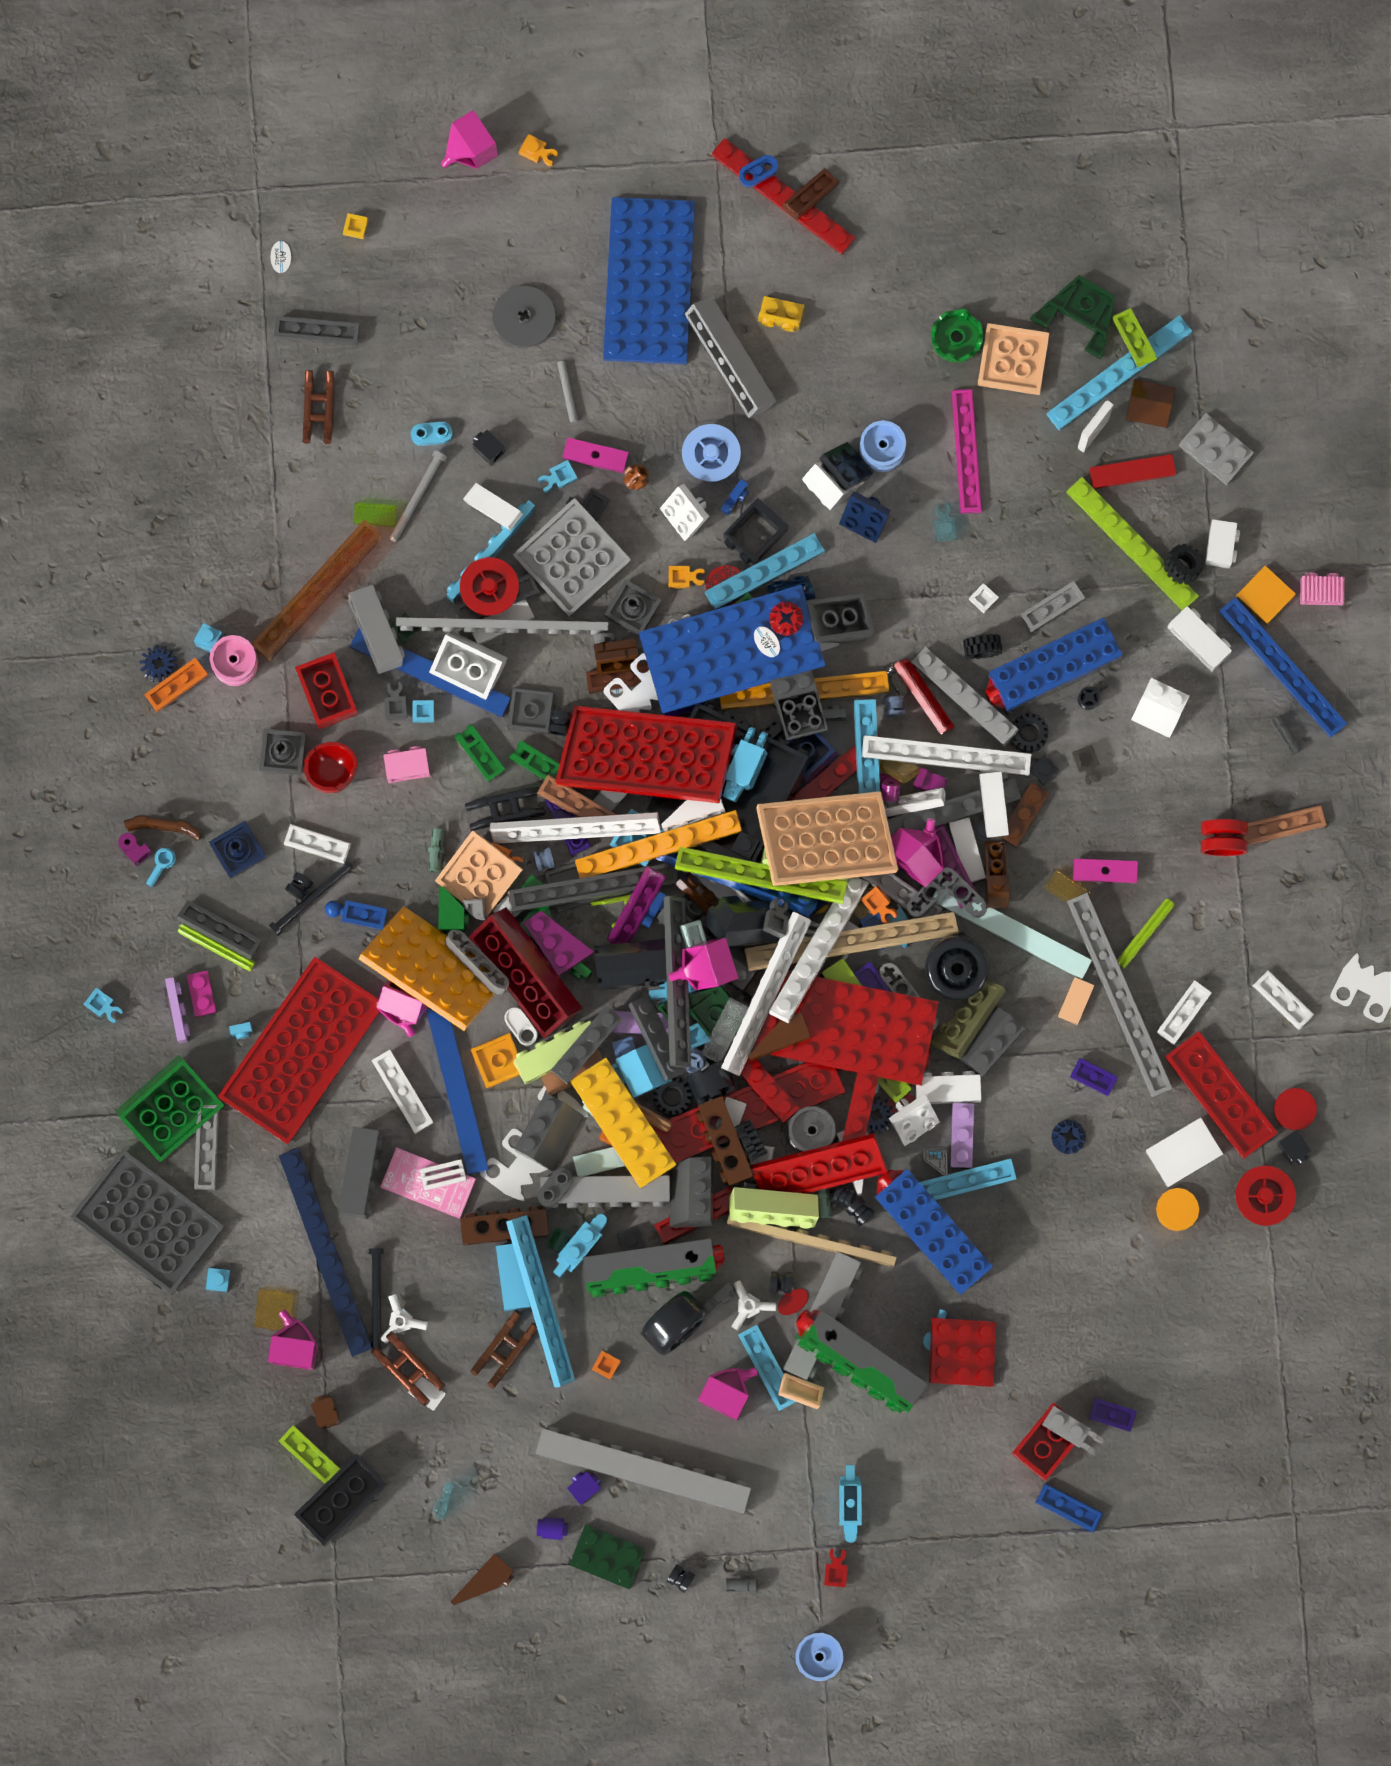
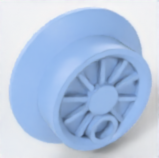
M706 424L694 429L686 437L682 447V459L687 470L694 477L707 482L720 481L730 476L737 468L741 456L740 445L736 436L729 429L716 424Z

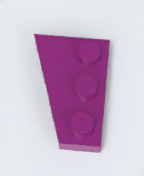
M542 911L523 922L558 976H561L594 954V951Z

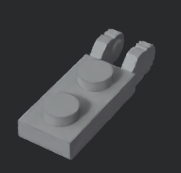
M1053 1406L1042 1424L1078 1448L1081 1447L1093 1455H1096L1098 1451L1091 1445L1083 1442L1088 1435L1094 1441L1101 1444L1105 1440L1090 1431L1089 1427Z

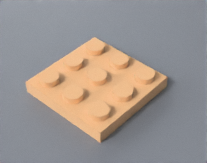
M987 323L978 386L1040 395L1049 333Z
M473 830L435 881L462 903L463 900L485 898L487 919L524 869Z

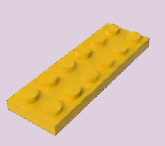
M604 1058L570 1080L640 1189L677 1166L607 1058Z

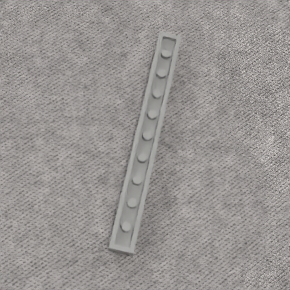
M396 617V626H400V631H413V627H422L421 631H434V627H443L444 632H455V628H464V632H476L477 628H485V632L498 633V629H506V633H519V629H527V633L540 634V629L548 630V634H561V630H569V634H582V630L590 631V635L603 633V631H608V622Z
M1088 893L1068 900L1067 904L1151 1097L1171 1090V1084Z

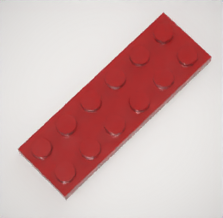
M1200 1031L1165 1056L1168 1063L1243 1159L1278 1133Z
M874 1133L756 1163L751 1167L759 1190L803 1194L888 1173V1167Z

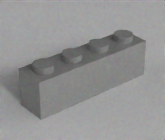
M373 585L349 592L350 606L378 674L401 667L405 654L402 646H398L396 643L397 634L394 627L390 628L388 623L390 621L389 614L386 609L383 610L380 604L382 603L380 592L375 591Z

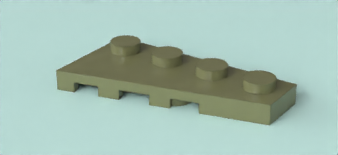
M987 980L984 987L977 994L967 999L968 1003L964 1007L958 1008L953 1013L954 1017L947 1024L943 1023L938 1028L939 1032L931 1038L930 1047L961 1059L1005 993L1004 987Z

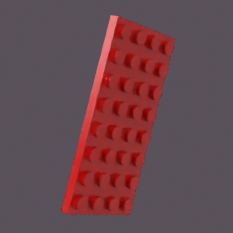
M574 706L555 782L557 785L720 804L737 725L731 722Z
M314 956L218 1095V1098L289 1145L379 1015L380 1011L377 1009L379 999Z
M791 971L787 972L775 1000L790 977ZM815 977L796 1010L797 1014H802L811 1039L769 1055L922 1086L939 1002ZM768 1013L755 1041L754 1049L781 1019Z

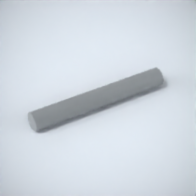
M560 361L557 362L569 420L570 423L578 422L566 362Z

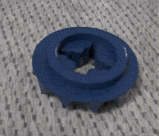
M1064 1120L1054 1127L1051 1136L1052 1143L1061 1153L1073 1154L1084 1146L1086 1133L1082 1125L1076 1121ZM1070 1128H1072V1136L1078 1140H1070L1066 1146V1138L1060 1135V1133L1067 1134Z

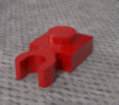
M830 1549L829 1557L832 1560V1564H826L824 1586L846 1588L848 1565H841L846 1552L842 1550L841 1557L836 1558L833 1555L834 1549Z

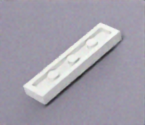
M388 1050L371 1060L414 1133L417 1134L432 1125V1119L392 1052Z

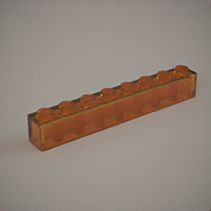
M364 519L251 643L254 649L270 662L382 539L380 532Z

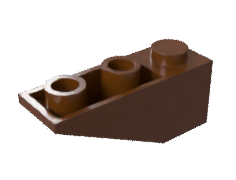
M1006 841L985 842L987 908H1008L1009 881Z

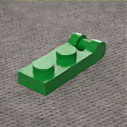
M469 724L462 733L458 732L454 735L457 742L488 783L506 771L472 724ZM472 736L475 740L468 744L466 739Z
M520 740L517 744L518 748L514 753H511L509 759L545 780L547 775L556 779L560 764ZM524 752L530 754L526 760L521 758Z

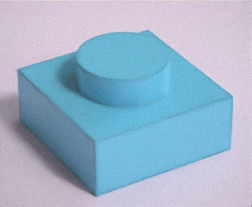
M434 700L413 701V723H434Z
M250 1022L229 1026L231 1036L237 1039L248 1038L249 1034L254 1033Z
M208 1268L206 1290L228 1292L230 1270Z

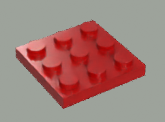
M931 1318L929 1383L993 1387L996 1322Z

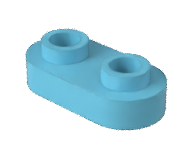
M446 422L421 423L415 425L411 430L412 441L418 446L446 444L453 436L452 428ZM440 429L446 430L445 434L440 435L438 431ZM419 431H424L425 435L419 437L417 433Z

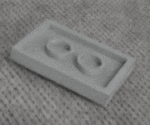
M1207 413L1202 416L1178 445L1225 485H1228L1254 454L1250 448Z

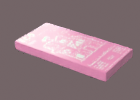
M396 1147L380 1188L460 1219L476 1178L465 1175L467 1181L425 1191L419 1169L440 1164ZM450 1168L441 1169V1170H437V1171L425 1173V1175H426V1177H427V1176H431V1175H435V1174H439V1173L451 1171V1170H453V1169H450ZM459 1173L435 1180L427 1181L428 1185L446 1180L461 1177V1174Z

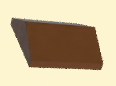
M1134 379L1126 420L1167 428L1175 387Z

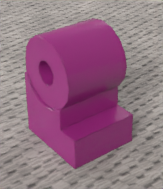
M920 767L913 789L923 792L944 788L945 790L948 779Z
M879 774L880 791L883 801H899L900 775Z
M124 833L119 837V847L136 867L152 854V851L145 843L141 847L139 846V842L133 834Z

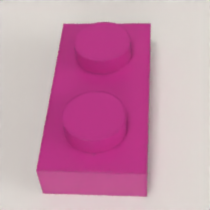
M208 971L186 975L195 1017L217 1013Z

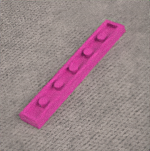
M973 389L952 390L960 513H982Z

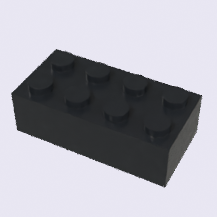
M356 1453L294 1516L326 1547L388 1485Z

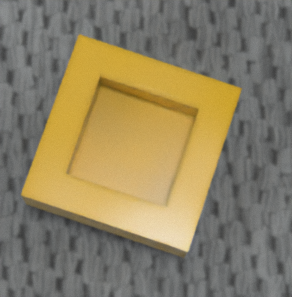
M348 213L343 235L364 239L368 217Z

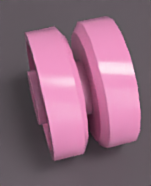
M230 635L222 637L211 649L209 660L212 670L221 682L229 686L247 684L258 671L259 661L256 651L251 643L241 636ZM236 658L237 661L232 663V659Z

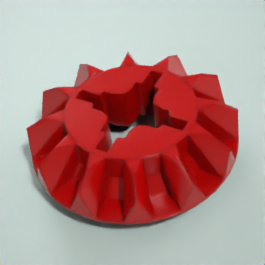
M781 602L775 605L770 612V625L780 635L789 636L795 634L803 624V613L796 604ZM780 611L786 615H788L789 613L791 614L793 612L790 620L792 621L791 623L793 625H791L788 622H784L781 625H779V623L783 619Z

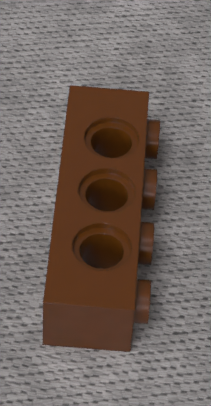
M721 1096L698 1105L699 1111H696V1115L700 1124L704 1123L707 1129L703 1133L707 1143L712 1142L714 1151L711 1153L715 1164L720 1163L722 1171L719 1174L723 1184L728 1183V1186L731 1187L753 1178L723 1097ZM719 1117L722 1120V1125L718 1128H713L709 1123L710 1119ZM720 1137H727L730 1141L729 1146L726 1148L719 1147L717 1144ZM728 1157H734L737 1159L738 1164L734 1168H729L726 1166L725 1160Z
M542 1206L529 1207V1211L523 1212L520 1211V1208L508 1209V1213L499 1214V1211H488L485 1216H478V1213L465 1214V1218H460L463 1245L512 1241L509 1230H500L499 1223L502 1220L509 1221L525 1215L532 1220L530 1228L533 1238L549 1237L547 1211L542 1209ZM479 1223H488L489 1230L486 1233L478 1232L477 1226Z

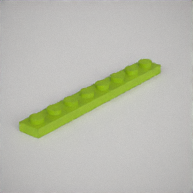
M1083 477L1067 490L1066 493L1182 611L1199 598V595L1188 584L1185 585L1184 582L1182 585L1178 584L1177 580L1174 582L1172 577L1167 576L1168 572L1164 571L1165 566H1163L1164 560Z
M679 847L675 865L677 870L843 904L847 881L837 879L773 886L769 865Z

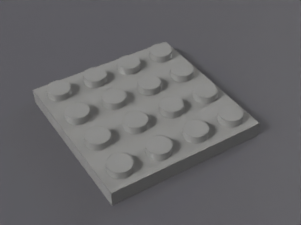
M575 498L513 554L569 617L632 561Z

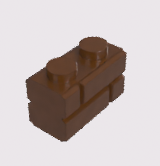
M635 638L594 644L598 675L631 670V663L638 658Z
M327 1394L314 1398L315 1402H312L311 1407L313 1414L316 1415L315 1420L319 1428L327 1429L342 1422L334 1399L330 1398Z

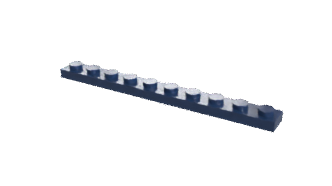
M297 1148L278 1155L351 1356L354 1357L370 1351L372 1346L300 1149Z

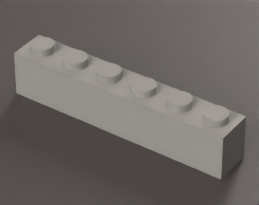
M713 297L694 303L687 310L685 316L747 417L751 418L768 411L776 400Z
M632 1176L573 1177L572 1185L558 1203L553 1207L545 1208L556 1209L558 1205H567V1208H580V1204H588V1208H601V1204H610V1208H622L623 1204H631V1207L640 1208L644 1207V1204L652 1203L653 1207H666V1203H670V1176H660L641 1189ZM540 1177V1188L549 1177ZM558 1177V1181L563 1183L566 1181V1177ZM546 1192L544 1198L547 1200L551 1199L552 1193Z
M837 1252L810 1312L812 1310H822L832 1318L840 1320L845 1309L841 1305L844 1299L849 1300L854 1289L850 1287L853 1279L858 1281L863 1270L859 1267L861 1262ZM828 1331L825 1333V1338H828ZM796 1340L783 1371L806 1381L808 1377L813 1379L818 1368L814 1365L817 1360L815 1358L816 1353L806 1352L797 1345L799 1342Z

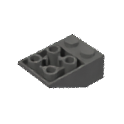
M812 670L770 680L772 698L787 741L828 731Z

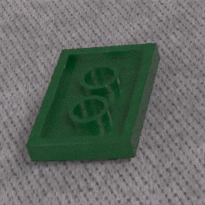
M585 1525L569 1565L630 1590L645 1548Z

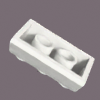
M449 632L442 641L429 673L486 700L498 681L508 658L455 632Z

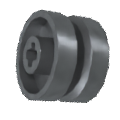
M816 1106L798 1110L792 1117L788 1128L790 1143L798 1152L830 1145L835 1137V1123L832 1116L826 1110ZM809 1127H812L813 1130H816V1133L809 1134Z

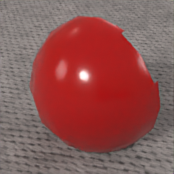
M326 742L317 745L308 753L304 760V773L307 781L316 790L323 793H339L351 783L358 769L355 753L348 746L339 742Z

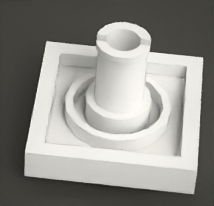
M682 484L671 494L660 510L683 540L686 541L695 534L709 515L704 510L706 502L704 501L699 504L703 498L698 497L695 499L685 484Z
M924 1094L910 1104L907 1099H901L904 1107L898 1101L896 1109L899 1111L889 1118L904 1146L914 1142L919 1136L940 1123L928 1098Z

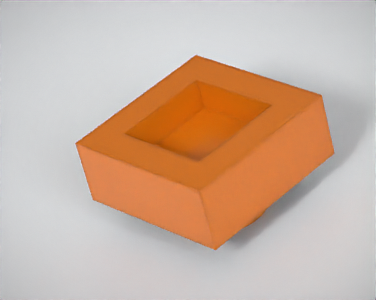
M601 1351L592 1370L611 1380L621 1361Z

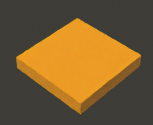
M1264 566L1236 597L1267 625L1296 593L1269 568Z
M510 1033L471 1049L487 1089L520 1076L514 1065V1059L517 1058L518 1051Z

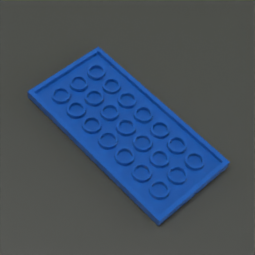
M612 197L603 361L687 364L689 321L685 313L690 308L695 201Z
M802 585L638 632L662 714L770 683V680L789 677L825 667L819 642L814 640ZM781 602H792L801 609L803 624L795 634L784 636L772 629L769 616L775 605ZM780 611L783 619L781 620L779 625H781L784 622H788L791 625H793L791 623L792 621L790 620L793 612L791 614L789 613L788 615H786ZM758 627L768 628L777 637L780 645V651L777 656H766L757 647L754 640V632Z

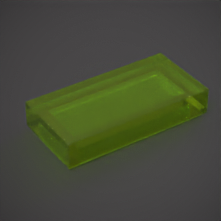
M355 502L353 524L396 527L397 505Z

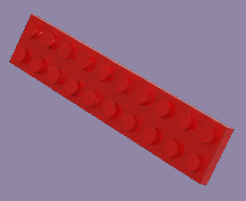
M806 1062L772 1076L800 1109L816 1106L846 1093L836 1068ZM750 1086L723 1097L724 1102L726 1097L746 1104L740 1124L750 1119L755 1130L780 1121ZM698 1108L669 1119L672 1127L668 1133L652 1126L675 1163L714 1148L712 1142L708 1144L703 1132L707 1131L705 1124H700L696 1115V1111H699ZM719 1117L710 1119L709 1123L713 1128H718L716 1124ZM720 1137L717 1141L718 1146L729 1142V1139L727 1137Z

